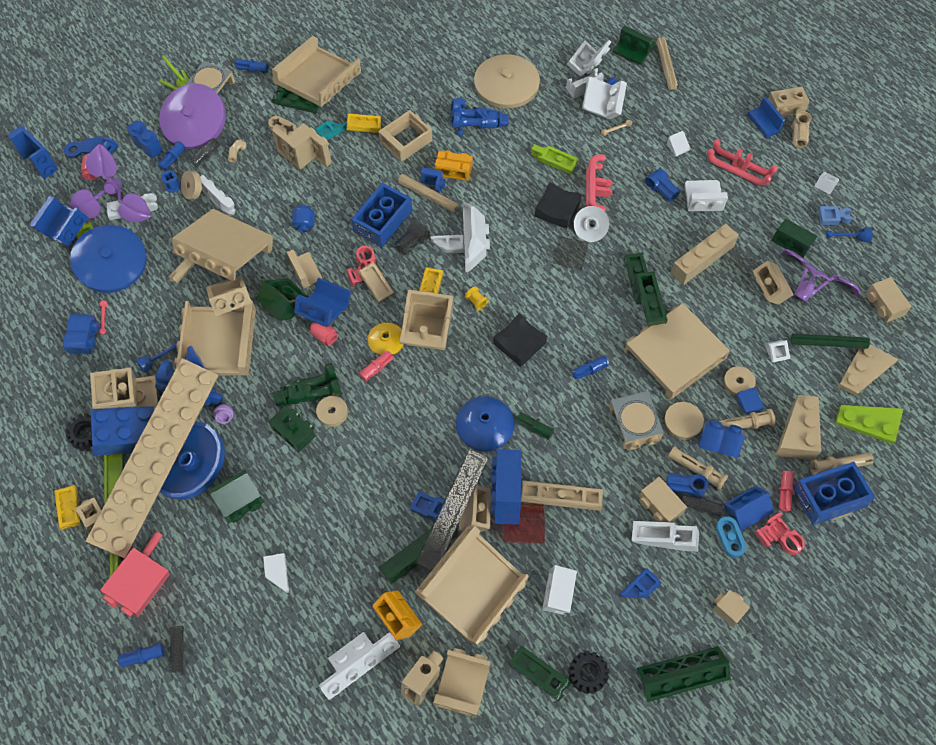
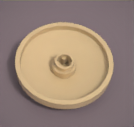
M505 54L491 57L477 68L474 76V86L478 96L486 103L498 108H516L525 105L536 96L539 90L540 77L537 69L531 62L516 55Z

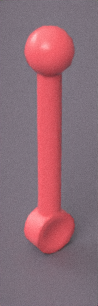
M105 300L99 303L102 307L101 328L98 330L101 335L106 333L105 307L108 304Z

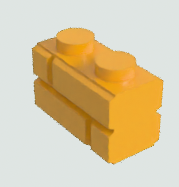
M448 150L438 151L435 170L443 171V177L469 181L473 166V156L467 153H452Z
M398 590L385 592L372 606L396 641L410 638L422 626V623Z

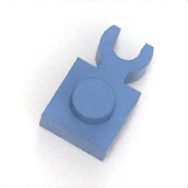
M820 206L818 210L820 224L839 225L840 221L850 223L853 217L846 215L850 214L851 209L844 208L839 210L838 206Z

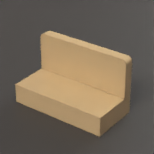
M294 250L287 252L289 261L303 289L316 284L317 278H322L309 252L298 257Z

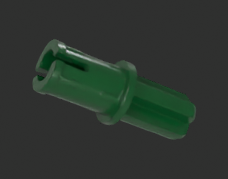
M522 412L516 418V423L530 429L531 433L535 432L548 440L555 430L539 422L540 419L536 420Z

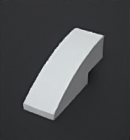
M633 521L632 542L648 546L698 552L699 530L697 526H676L675 523Z

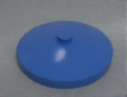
M104 225L87 231L76 241L71 251L70 263L76 278L85 287L96 292L114 293L126 289L140 278L146 267L147 255L142 241L134 232L117 225Z
M202 422L194 423L160 490L162 494L172 499L185 500L201 494L212 485L222 469L225 458L224 442L215 429Z

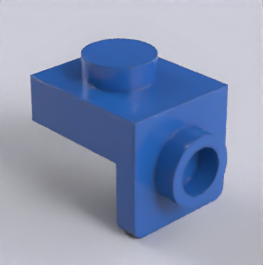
M422 168L421 182L435 185L436 192L440 194V190L444 189L446 179H443V171Z

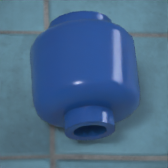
M298 205L297 208L292 210L291 224L298 232H308V229L314 227L315 212L310 206Z

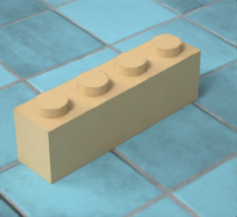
M727 224L723 225L675 261L670 274L682 285H685L732 249L739 235Z

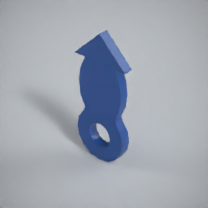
M98 135V138H89L80 143H68L64 147V153L69 158H76L82 153L88 154L98 144L103 145L105 138ZM71 148H77L75 152H70Z

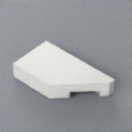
M464 235L431 236V242L445 253H464Z
M285 554L263 557L266 579L288 593L289 585Z

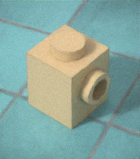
M729 590L725 595L721 592L713 601L716 606L712 610L733 628L750 607L744 602L741 595Z

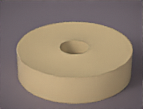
M186 171L181 179L182 194L186 199H197L202 188L201 178L196 171Z
M736 366L726 372L723 384L730 394L737 396V393L740 391L754 388L756 380L749 369Z
M328 396L318 403L316 414L323 425L335 427L346 420L348 408L345 401L340 397ZM331 409L336 410V411H335L334 413H332V414L329 413V411H330Z

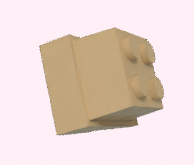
M408 290L400 344L444 351L454 307V296Z

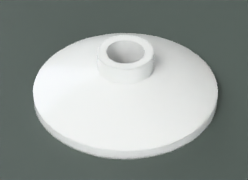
M588 206L576 214L574 230L582 240L595 242L607 234L609 218L601 208ZM590 221H595V227L590 226Z

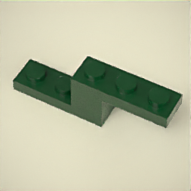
M643 252L625 255L624 261L636 305L642 304L647 325L666 324L668 319L655 272L647 271Z

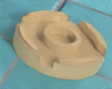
M677 402L671 405L664 417V425L669 434L682 440L696 437L704 424L703 415L698 407L687 402Z

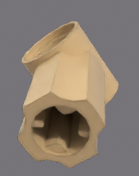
M805 111L798 112L791 125L793 130L792 144L795 147L802 148L808 145L809 124L812 118Z

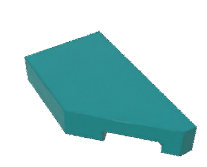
M326 121L314 128L319 136L329 140L346 130L347 123L337 124L334 121Z

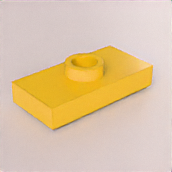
M347 113V130L379 133L378 131L381 130V116Z
M426 267L419 291L438 294L444 274L443 270Z
M73 485L54 490L59 528L64 530L81 525L82 520L75 509L80 506L77 487Z

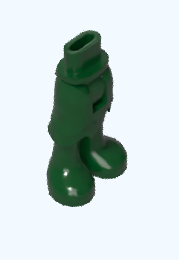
M331 362L325 365L323 374L312 378L295 380L286 384L284 389L280 387L279 391L272 394L277 407L283 404L289 406L290 404L316 401L317 397L328 395L338 397L342 395ZM329 383V384L326 385V386H323V387H320V388H316V389H313V390H312V388H311V387H314V386H318V385H323V384Z

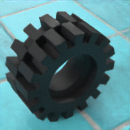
M84 413L83 417L79 414L77 420L74 417L72 418L73 423L69 422L67 424L70 428H66L65 432L67 434L65 435L76 449L91 451L92 433L83 439L79 437V433L83 428L91 427V415Z
M586 651L585 653H579L573 658L568 671L569 680H571L573 687H576L579 692L583 691L584 694H594L605 686L609 678V668H607L608 663L603 660L604 657L602 655L598 656L597 652L593 651V653H590V651ZM590 664L596 668L597 677L594 680L587 681L582 678L580 669L583 665Z

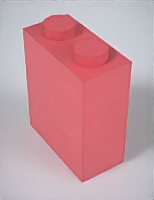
M133 548L100 591L104 595L102 599L112 606L114 603L122 607L120 611L129 617L132 615L139 617L169 577V571Z

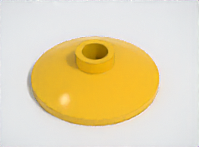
M393 323L376 325L368 335L370 349L378 355H382L385 351H389L392 355L396 354L404 345L400 344L402 329ZM383 335H389V337L383 338Z

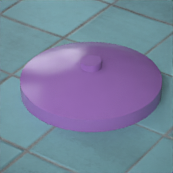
M187 84L174 90L165 99L159 114L160 127L165 137L174 145L177 141H180L185 145L186 149H199L213 142L220 135L226 121V108L223 100L212 88L203 84Z

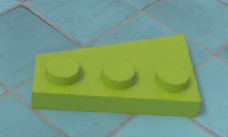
M841 405L835 424L894 444L903 409Z

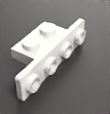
M363 632L330 656L328 659L337 672L319 685L327 699H332L400 647L398 641L389 632L372 644Z

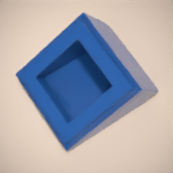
M755 388L737 393V404L746 414L764 409V405Z

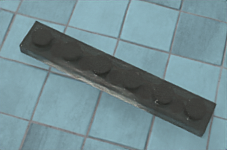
M471 449L467 451L416 560V564L432 571L444 556L488 460L487 457Z

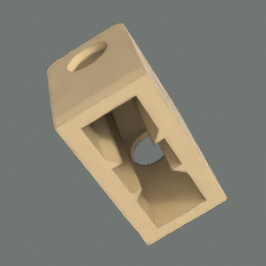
M432 651L428 659L421 656L402 681L401 695L419 707L439 677V665L443 657L435 651Z

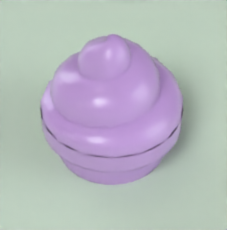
M221 404L214 409L213 416L218 423L226 424L233 418L234 413L231 407Z

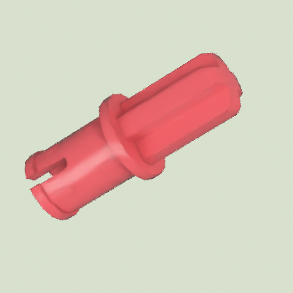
M385 351L376 360H371L370 364L358 373L359 376L367 382L376 373H380L381 369L393 360L392 354L389 351Z
M783 471L781 473V487L778 489L780 493L779 509L783 512H789L792 505V495L795 494L793 489L795 473Z

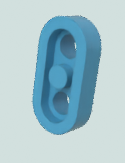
M722 517L716 524V532L722 547L729 557L739 558L746 551V543L740 528L733 518ZM723 526L729 527L730 531H724ZM731 545H735L737 551H733Z

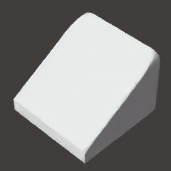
M683 131L668 138L667 146L675 156L690 151V146Z
M823 172L815 187L831 194L839 179Z
M787 340L764 343L772 363L790 359Z

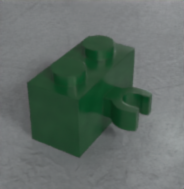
M285 405L268 422L271 429L299 453L316 437L313 431L315 428L309 421L306 420L304 422L300 419L301 416L295 409L292 408L290 410Z

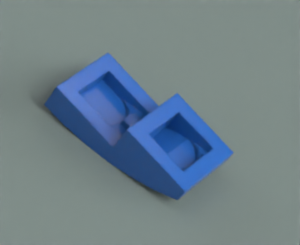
M418 491L410 511L446 524L455 508V504Z

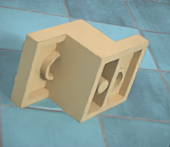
M303 123L290 134L277 126L272 129L277 152L301 170L314 158L326 167L332 163L327 139L319 136L312 127L309 128Z
M131 367L90 373L93 409L154 406L155 410L158 404L155 376L135 378Z

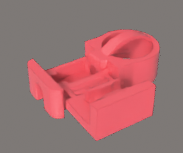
M362 246L356 252L358 268L354 270L352 268L347 269V276L352 287L355 286V283L363 281L358 271L372 262L376 263L374 251L368 246ZM364 252L369 253L371 258L366 260Z
M778 513L766 522V526L756 530L754 533L765 549L774 540L775 542L778 541L783 550L790 555L799 554L805 546L803 537L795 529L790 531L780 518L783 513ZM787 538L791 539L797 550H792L787 546Z

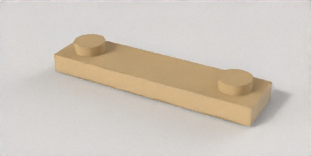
M522 480L521 502L598 511L602 509L603 489Z

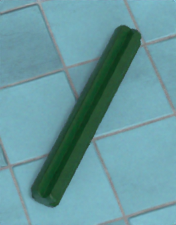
M793 333L791 335V344L868 349L870 338Z

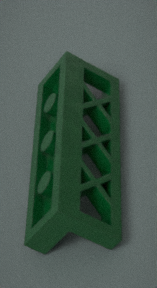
M448 521L446 524L439 522L380 565V571L392 585L458 536V529L454 524L451 526Z
M719 646L636 668L643 684L644 696L647 702L731 680L729 661ZM717 655L719 658L715 660L707 659L708 657ZM692 661L698 663L693 666L687 665V663ZM670 667L677 668V670L668 671L666 669ZM655 673L656 675L646 678L644 674Z

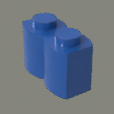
M136 120L127 126L133 143L138 148L143 149L147 156L154 158L163 152L156 134L151 130H147L142 122Z
M70 314L67 331L63 340V348L67 353L90 354L92 348H95L96 340L94 336L99 330V322L94 315Z
M717 420L705 421L699 447L708 451L739 457L745 438V431L737 425H730L729 427L723 426Z

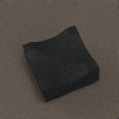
M549 182L540 202L535 208L534 217L567 229L581 203L582 194L563 190Z
M520 313L506 328L493 337V344L520 367L539 351L547 341V335L534 328Z

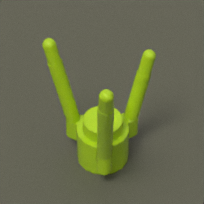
M163 55L164 61L178 77L176 81L177 87L162 79L159 82L173 90L184 86L189 80L185 71L181 70L183 78Z

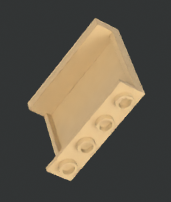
M314 36L310 37L272 69L273 83L320 107L329 102L335 94L339 93L345 85L349 84L361 72L359 58L353 63L346 61L318 47V38Z
M215 209L210 210L172 238L174 254L233 282L236 281V271L260 251L267 254L270 253L273 244L272 235Z
M186 301L185 308H182L183 322L179 326L181 336L180 341H177L178 357L174 360L175 369L182 358L186 360L187 348L192 345L207 370L217 375H249L256 314L253 301H251L252 304L215 316L212 307H191L189 301Z
M684 304L678 307L674 306L669 310L666 324L646 326L638 336L629 338L624 351L625 353L630 351L667 390L665 396L669 400L724 361L730 352Z
M467 526L415 593L470 643L478 645L488 636L487 632L491 626L499 622L500 614L504 609H507L513 603V597L516 593L525 587V581L529 576L521 574L479 535L481 531L476 526Z

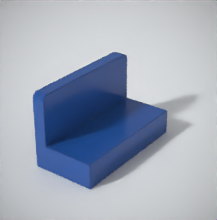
M767 97L762 99L760 107L748 111L747 114L765 138L780 133L785 122L783 116Z
M757 485L723 504L725 510L735 516L741 531L774 513L769 492Z

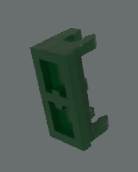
M785 219L771 241L804 258L816 240L817 235Z

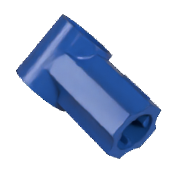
M661 168L645 178L646 185L650 186L652 191L657 190L668 202H672L680 194L681 190L668 179L667 173Z
M668 473L667 485L673 492L689 494L695 498L703 497L709 485L707 478L700 474L688 476ZM698 483L702 485L703 489H696L693 484Z

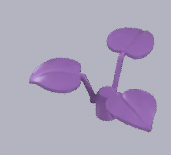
M98 144L89 153L85 163L87 170L93 176H102L103 179L107 180L104 183V189L96 196H93L92 192L88 189L77 191L70 201V208H77L89 218H94L101 210V205L96 199L106 192L108 194H115L117 192L118 202L121 204L118 208V213L123 219L129 222H141L150 218L152 213L145 200L138 194H126L122 200L121 180L117 177H112L117 171L116 162L111 153L103 145Z
M788 249L781 251L780 254L790 255L799 259L805 267L801 280L798 283L799 287L794 292V295L805 302L812 294L815 295L818 290L832 280L845 283L852 289L856 297L859 296L860 290L852 282L835 274L829 278L822 271L816 270L814 266L797 253ZM808 269L813 274L809 281L805 280ZM816 276L822 277L826 280L814 289L816 285H814L812 282L814 281Z

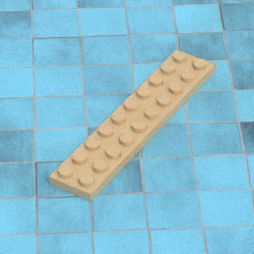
M183 358L181 359L85 542L126 558L218 378L217 374Z

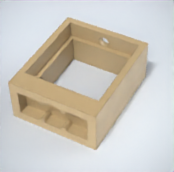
M411 110L378 131L380 143L401 162L432 141L431 127L425 124ZM411 126L420 136L403 146L394 136Z
M242 275L237 276L234 282L228 279L206 287L215 316L252 304Z

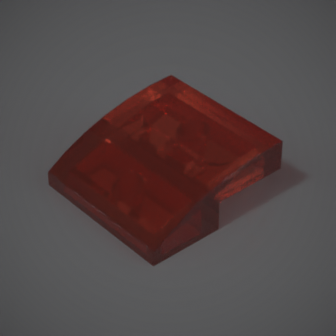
M521 504L519 524H503V542L545 543L544 504Z

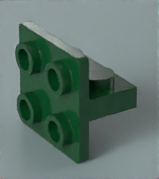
M623 26L619 42L613 48V53L641 65L655 47L656 42L642 33Z

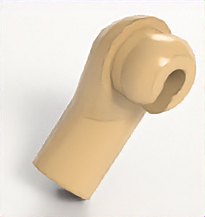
M238 139L232 144L228 153L229 162L237 161L238 150L243 151L246 148L247 144L245 141Z

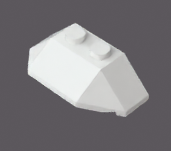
M463 203L465 272H469L486 257V249H490V240L486 239V234H489V224H485V216L474 206Z

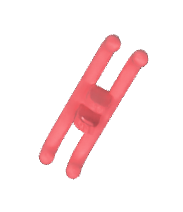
M719 139L713 142L714 150L709 149L707 152L708 160L715 166L760 186L769 184L772 179L771 175H774L777 171L776 165L771 166L770 169H765L752 163L753 155L750 153L745 159L741 158L742 149H739L736 155L722 149ZM714 151L720 156L733 161L732 165L717 159L714 156ZM747 168H748V169H750V170H752V171H755V172H757V173H759V174H761V175H764L765 178H764V179L758 178V177H756V176H754V175H752V174H750V173H747V172H745V171H746Z
M597 154L589 160V166L586 170V207L596 206L606 211L605 206L596 203L595 196L610 197L612 195V189H610L612 181L610 179L596 178V170L603 168L601 163L596 162L605 161L606 159L605 155Z

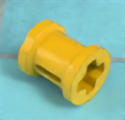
M477 286L472 287L465 294V299L470 300L475 305L477 311L481 310L489 302V299L479 292Z

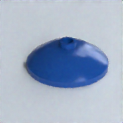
M487 396L477 397L466 402L459 410L456 418V429L460 439L467 446L479 451H491L500 448L511 438L514 430V417L509 407L499 399ZM487 416L489 419L483 420L482 417Z

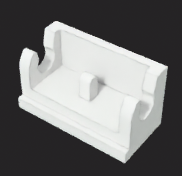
M598 68L593 70L592 75L573 83L572 78L567 80L566 89L573 99L585 94L589 77L603 81L604 75L602 72L597 74Z
M554 565L549 570L543 611L562 615L570 613L577 571Z

